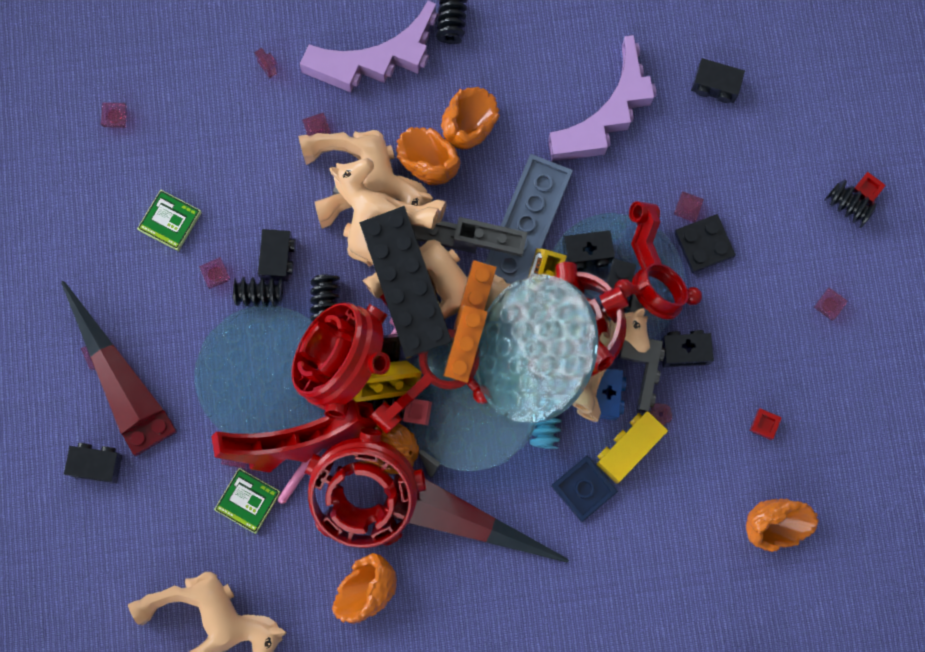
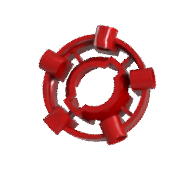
M561 262L555 266L556 275L539 284L529 294L523 304L512 303L508 319L510 324L517 325L520 347L525 356L530 360L526 367L529 371L542 379H546L550 375L561 380H581L606 370L619 354L625 341L627 329L623 308L629 306L620 286L612 289L597 276L577 272V265L575 263ZM584 290L601 293L599 297L604 309H602L595 298L590 299L585 296H579V294H584ZM563 295L564 298L557 299L558 296ZM553 300L554 303L547 309L543 316L541 312ZM579 309L594 310L596 317L588 320L587 329L576 340L560 341L553 336V331L549 329L551 318L558 322L571 311ZM610 317L617 324L614 335L606 347L600 341V336L603 333L604 337L610 339L611 325L608 318ZM533 334H534V335H537V337H538V340H535L534 342H533ZM564 358L568 365L578 367L573 369H563V366L558 361L561 362Z
M352 303L335 304L323 311L306 330L293 359L292 382L297 393L305 397L309 403L325 410L324 414L328 418L344 420L347 415L349 402L362 390L371 375L385 374L390 368L389 356L381 352L383 345L382 324L388 314L369 304L367 309H364Z
M363 428L360 430V438L339 442L329 448L322 456L313 453L304 472L311 476L308 485V502L317 529L324 536L330 537L346 546L371 548L382 544L388 546L398 541L403 536V529L413 516L418 492L426 491L423 469L413 470L407 458L399 450L381 441L382 432L378 429ZM355 455L357 460L377 462L378 458L384 461L381 466L363 461L353 462L343 467L338 465L333 475H329L334 463L333 461L345 456ZM388 465H391L400 475L398 484L402 502L409 501L407 511L396 506L399 494L391 476L385 471ZM353 473L359 476L370 477L384 488V493L389 497L387 499V507L379 503L371 508L356 507L347 500L344 494V487L338 484L345 479V476H350ZM324 483H327L329 485L325 495L326 506L333 504V507H330L323 514L316 499L315 488L321 490ZM392 515H395L396 517H399L402 520L397 524ZM376 522L373 526L371 535H357L366 534L368 531V526L371 523Z

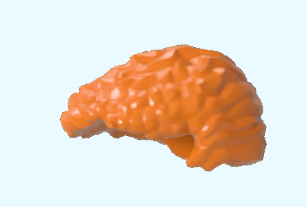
M484 88L459 89L442 115L440 126L443 130L444 138L455 148L462 150L471 149L481 144L492 131L494 124H496L500 117L496 97L493 94H489Z
M410 127L406 132L401 133L400 138L397 140V158L406 170L412 172L419 180L428 185H440L449 182L457 174L461 164L457 150L433 128Z
M398 423L386 435L378 425H375L373 428L382 432L381 441L399 450L413 468L420 451L414 433ZM378 458V461H377V462H371V461H364V462H370V463L376 464V465H378V466H381L384 461ZM388 465L385 469L389 474H399L391 465Z
M787 498L761 501L748 513L746 522L748 539L755 547L771 552L778 551L780 547L799 545L800 540H804L815 533L819 523L818 513H815L813 508L807 503L790 501Z
M372 553L356 560L352 565V573L346 576L341 584H339V587H337L338 594L335 596L332 610L335 617L340 619L342 623H360L368 617L376 615L377 612L387 606V602L395 595L397 584L396 572L387 560L379 554Z

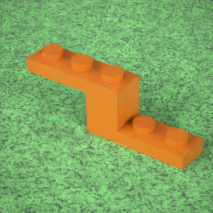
M475 260L472 261L453 328L456 332L443 374L445 377L468 383L488 313L484 310L497 268L495 266Z

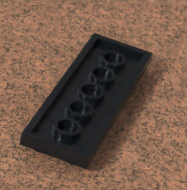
M402 206L359 222L405 358L408 359L452 343L406 207Z

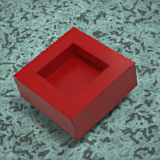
M867 172L854 187L853 192L856 193L860 190L862 192L860 198L869 197L868 204H871L886 185Z
M759 408L749 431L773 440L782 417Z

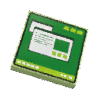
M160 190L137 229L179 252L202 212Z
M239 468L214 510L257 534L281 492Z

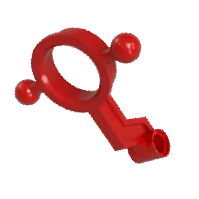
M633 202L629 208V217L638 226L631 245L641 270L634 275L632 283L627 279H621L615 283L614 288L620 286L626 298L631 294L635 295L642 306L653 315L662 319H674L681 313L685 303L689 305L700 303L702 293L696 287L687 289L682 278L660 261L653 245L661 222L659 219V206L646 202ZM648 277H653L662 282L671 292L675 303L663 299L654 290Z
M448 329L451 338H454L456 330ZM478 349L468 383L459 380L445 381L439 379L429 368V351L419 354V364L424 376L391 406L384 402L370 415V418L387 435L402 420L398 414L430 384L442 389H457L467 385L473 391V398L477 403L485 404L489 402L492 397L491 389L487 385H480L473 378L479 366Z

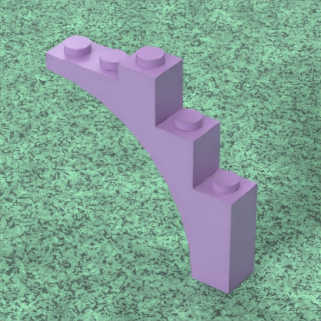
M427 1L420 15L408 28L396 37L378 46L363 50L336 51L309 44L300 62L301 72L348 92H351L354 86H358L362 74L385 83L387 77L393 75L395 65L418 74L421 67L425 68L429 59L426 43L430 35L428 30L431 25H435L438 18L436 3Z
M634 35L624 37L622 43L623 65L621 78L610 99L598 112L584 122L549 134L548 143L551 162L605 155L607 148L610 147L609 132L628 130L630 123L633 122L632 108L651 105L653 98L656 97L655 84H651L650 76L643 77V66L638 62L640 48L639 44L635 43Z

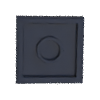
M588 455L551 485L552 489L581 523L618 492Z

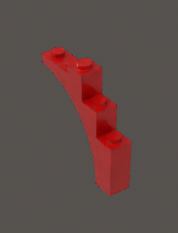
M353 399L349 402L347 415L344 420H334L325 416L304 425L273 432L239 434L216 431L211 436L215 458L249 463L251 470L269 473L286 459L307 462L311 459L313 453L317 454L322 449L328 450L344 440L360 438L361 429L373 428L377 425L370 418V415L374 412L373 405L364 401L356 402Z

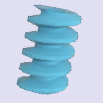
M540 398L538 399L539 401L533 402V407L538 410L532 412V416L537 419L533 420L531 425L538 429L531 430L530 434L536 438L531 439L530 444L538 448L558 449V447L553 446V443L559 442L560 438L555 437L554 433L561 432V429L554 425L561 423L562 420L556 418L555 415L562 413V410L556 408V405L563 404V401Z

